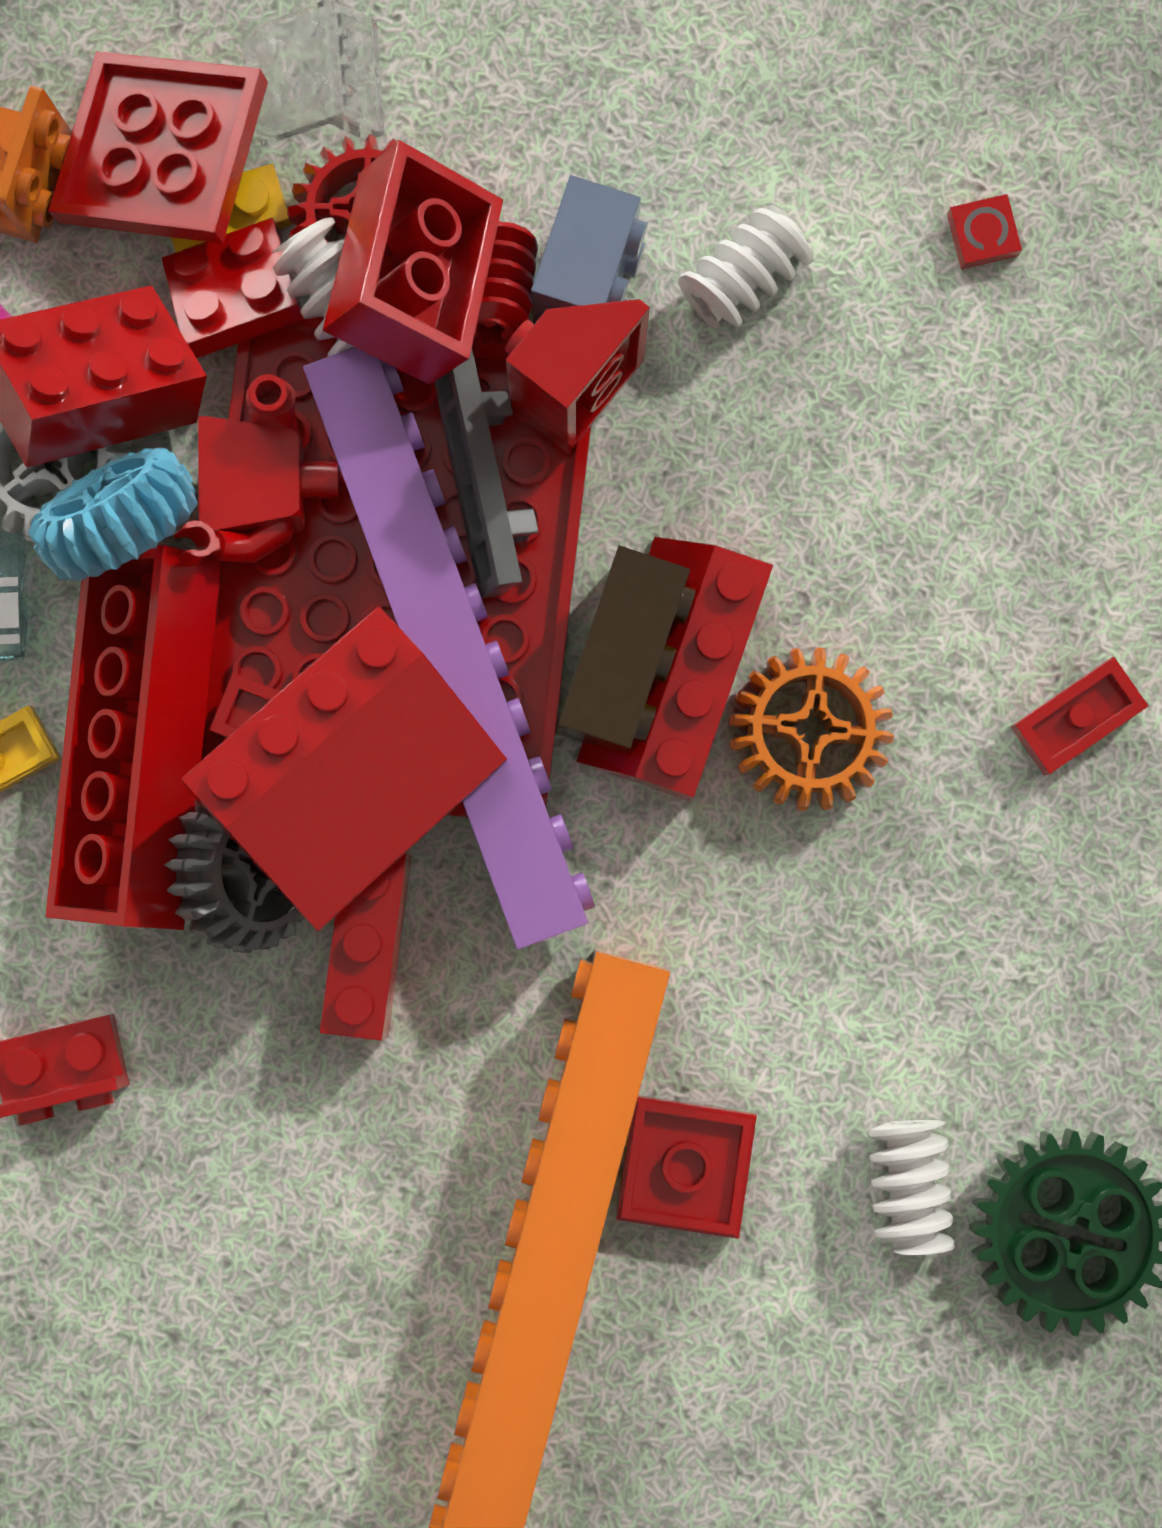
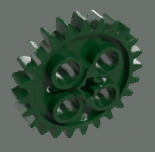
M1071 1128L1065 1129L1061 1145H1058L1057 1140L1051 1133L1041 1131L1039 1138L1040 1150L1035 1151L1028 1143L1019 1140L1017 1141V1148L1021 1159L1015 1163L999 1155L997 1161L1005 1173L1002 1178L997 1179L988 1175H983L981 1178L985 1185L993 1191L991 1199L973 1198L972 1200L973 1205L986 1213V1220L969 1224V1230L978 1236L986 1238L987 1241L973 1249L972 1254L979 1261L993 1262L982 1273L981 1277L989 1285L1004 1282L996 1297L1005 1306L1013 1304L1020 1299L1016 1314L1025 1322H1029L1040 1310V1326L1048 1332H1053L1060 1317H1062L1065 1329L1073 1336L1079 1335L1082 1319H1086L1090 1326L1100 1334L1105 1329L1104 1314L1110 1313L1125 1324L1128 1322L1127 1312L1124 1307L1126 1302L1131 1300L1144 1309L1149 1306L1145 1296L1140 1291L1144 1283L1162 1288L1161 1279L1152 1272L1154 1264H1162V1251L1158 1249L1159 1242H1162V1226L1158 1222V1219L1162 1218V1202L1152 1201L1151 1199L1162 1189V1182L1154 1178L1139 1180L1148 1166L1146 1161L1135 1157L1124 1163L1128 1147L1116 1141L1104 1152V1136L1091 1131L1082 1146L1078 1131ZM1058 1177L1062 1184V1195L1059 1201L1052 1206L1041 1207L1037 1199L1041 1183L1048 1178ZM1118 1195L1121 1201V1212L1118 1218L1111 1223L1101 1224L1098 1218V1207L1101 1201L1107 1196ZM1022 1212H1029L1066 1226H1074L1075 1223H1078L1094 1234L1122 1239L1124 1247L1121 1250H1115L1077 1236H1071L1067 1240L1052 1229L1022 1223L1019 1220V1216ZM1044 1238L1047 1246L1044 1259L1038 1265L1032 1267L1023 1266L1021 1251L1024 1245L1032 1239ZM1103 1256L1106 1266L1102 1278L1097 1282L1084 1284L1081 1276L1085 1262L1091 1257Z

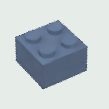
M573 175L569 176L531 289L533 324L537 322L546 309L627 300L625 295L629 280L625 279L624 276L636 277L645 249L643 241L648 222L639 220L641 197Z

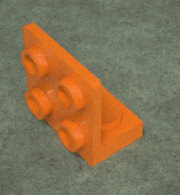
M32 85L29 87L21 112L0 106V233L38 243L42 228H49L54 221V217L48 211L72 131L43 88Z

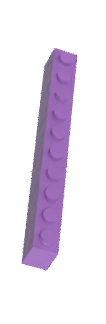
M356 347L304 365L303 369L398 627L424 653L507 758V761L463 800V804L517 950L588 924L584 911L596 906L583 872L571 876L563 853L574 849L562 815L559 814L549 818L541 795L552 791L540 756L528 760L520 737L531 733L519 699L516 698L506 702L498 679L508 676L509 672L497 640L485 644L477 622L488 618L476 583L464 587L456 565L467 561L455 527L452 526L443 530L435 511L436 507L444 505L446 502L434 470L421 473L414 451L425 446L413 413L400 416L393 395L404 391L396 368Z

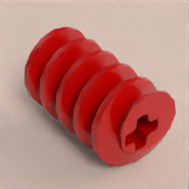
M501 221L498 223L472 344L473 355L478 358L489 360L506 359L509 354L505 352V347L509 339L526 320L530 321L529 314L532 308L531 289L537 265L535 259L538 252V243L536 237L527 228L515 223Z

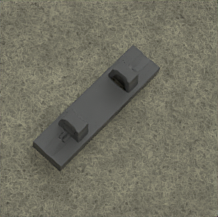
M471 349L470 358L436 380L434 386L476 583L482 599L502 596L510 588L522 582L514 543L529 540L532 534L538 533L534 509L507 511L489 426L501 425L508 416L513 414L509 392H481L474 355Z

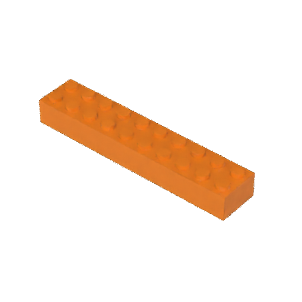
M599 950L594 951L592 962L583 959L579 961L571 997L580 999L581 1004L576 1021L564 1018L554 1059L565 1061L560 1081L548 1078L538 1121L548 1123V1128L544 1141L532 1138L521 1181L523 1184L531 1185L532 1188L528 1201L516 1198L507 1231L505 1246L515 1248L512 1262L500 1259L488 1309L499 1312L496 1323L484 1320L471 1368V1372L482 1374L480 1383L467 1381L454 1432L455 1436L465 1438L464 1443L461 1445L451 1442L437 1499L448 1502L447 1507L438 1504L434 1505L428 1528L525 1527L667 988L670 971L665 968Z

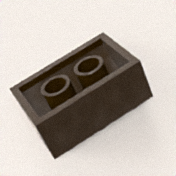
M618 545L558 723V735L626 753L631 749L634 739L645 743L657 709L655 706L646 704L653 680L665 684L676 652V648L665 645L672 623L685 624L695 596L696 589L685 586L690 572L689 568Z

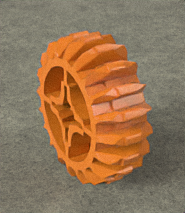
M820 647L813 651L809 666L805 665L803 653L799 648L792 649L789 652V670H786L781 660L776 656L769 658L766 661V666L772 677L771 680H768L763 674L753 671L747 680L758 692V695L756 696L746 691H738L734 698V701L739 706L750 710L749 715L732 714L728 722L729 726L747 730V736L736 737L729 742L732 751L749 748L752 754L751 757L744 759L738 764L737 768L740 773L749 772L757 765L764 774L755 780L752 788L756 792H760L771 781L778 784L779 786L773 794L772 800L776 805H782L786 801L790 790L797 792L795 799L797 811L808 810L811 793H816L821 810L832 809L834 801L832 789L834 788L844 802L848 803L856 799L855 790L850 779H853L865 788L871 787L875 779L864 767L865 763L873 767L882 768L888 762V758L884 754L872 749L873 745H888L894 739L893 733L876 730L875 723H882L893 717L890 708L873 711L871 702L884 694L882 686H875L865 693L859 684L868 677L869 670L863 666L851 678L843 672L849 663V656L843 653L835 659L832 668L825 667L827 655L825 649ZM806 681L805 695L802 696V704L798 712L794 714L780 713L778 716L763 715L768 701L775 692L792 683ZM825 685L838 691L849 702L857 718L858 726L851 725L849 721L837 719L830 713L827 707V692H824ZM813 709V715L820 719L816 725L823 723L825 731H830L831 733L819 736L814 740L812 747L809 749V744L802 740L805 734L799 736L796 728L791 726L804 722ZM763 733L785 739L792 745L796 758V775L783 769L772 758L766 748ZM857 744L852 758L840 772L831 777L815 779L816 765L820 763V756L826 745Z

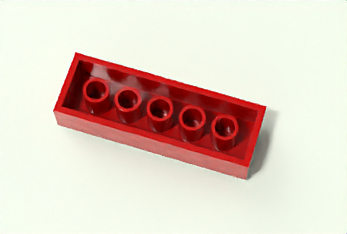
M157 545V548L147 550L137 560L132 559L122 564L117 570L109 569L98 577L88 576L81 580L45 918L122 927L184 930L185 919L175 914L182 898L166 891L177 881L176 872H173L164 864L177 859L178 850L168 839L175 837L177 834H185L179 817L186 815L188 812H196L195 798L187 791L181 778L202 759L204 729L208 714L207 700L211 662L214 655L213 641L217 602L220 595L221 562L212 561L207 556L195 566H182L177 557L186 550L167 545Z

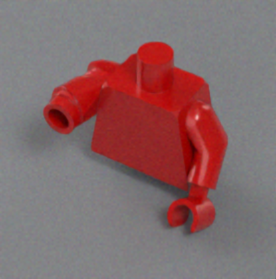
M265 374L257 377L250 384L246 392L250 422L198 416L199 521L187 522L173 535L175 538L187 537L196 544L197 550H186L177 557L182 566H195L207 556L215 562L256 563L288 543L293 532L305 529V499L340 498V467L338 461L305 462L304 445L298 431L297 417L294 412L295 390L286 380L275 375Z

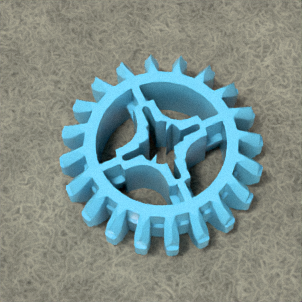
M145 448L138 453L129 452L123 458L116 461L110 460L106 465L96 470L91 469L89 474L79 480L72 481V485L63 491L57 492L54 499L43 504L39 513L34 515L28 534L35 544L33 547L42 562L60 580L80 581L88 576L98 577L109 569L117 570L122 564L132 559L137 560L142 553L149 549L157 548V544L164 538L174 535L176 527L186 523L190 514L197 506L196 498L198 494L191 484L193 479L185 465L179 463L173 452H169L167 448Z

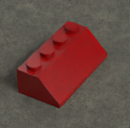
M654 537L648 555L689 568L690 572L685 586L696 589L685 624L672 623L665 645L676 648V652L666 682L663 684L653 680L646 704L657 707L645 743L634 739L628 753L583 742L576 762L691 801L695 796L773 565L717 545Z

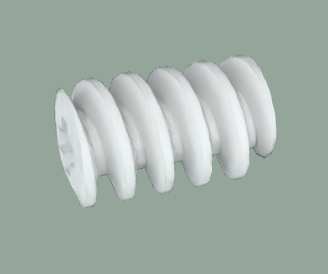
M770 202L766 204L767 210L763 208L755 210L750 215L749 225L742 224L733 229L731 234L732 242L728 240L718 242L714 248V257L703 256L697 261V274L689 271L684 272L680 276L678 283L686 300L713 329L719 330L718 322L722 318L738 328L742 324V318L736 308L739 303L753 312L760 309V303L754 292L757 287L769 296L777 294L778 288L772 277L774 272L786 280L791 281L794 279L796 272L789 260L791 257H795L804 265H809L813 262L814 257L801 229L778 205Z
M332 217L322 219L303 229L272 252L273 254L283 252L273 266L277 276L297 274L287 288L289 296L291 298L305 295L311 296L300 311L303 318L324 317L314 332L317 340L335 338L322 331L339 264L338 258L341 256L345 240L342 239L328 243L324 237L335 224ZM338 339L328 352V357L354 348V346Z
M893 1121L868 1130V1137L884 1141L887 1146L886 1149L869 1155L870 1162L888 1167V1174L872 1179L871 1186L889 1192L890 1199L874 1204L872 1208L873 1212L891 1217V1224L874 1230V1237L892 1242L893 1249L890 1250L892 1253L930 1255L944 1253L955 1248L952 1237L938 1232L952 1225L953 1216L950 1212L935 1207L950 1200L952 1197L951 1190L947 1186L933 1182L947 1176L950 1173V1166L945 1161L931 1157L945 1151L948 1148V1140L943 1136L929 1132L943 1126L946 1123L945 1121Z

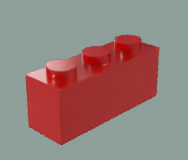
M404 854L335 916L320 1033L382 1041L389 1036L412 861L411 855Z

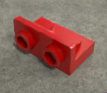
M114 1014L0 1041V1094L3 1103L0 1104V1118L15 1115L17 1126L55 1117L53 1105L73 1100L76 1101L78 1111L114 1103L113 1091L130 1085Z

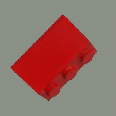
M635 299L546 309L535 324L529 320L523 322L511 336L505 347V352L509 354L506 358V368L512 410L569 454L643 363L650 307L642 300Z

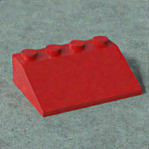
M378 606L185 774L181 780L195 800L313 928L319 932L507 761V758L424 653Z

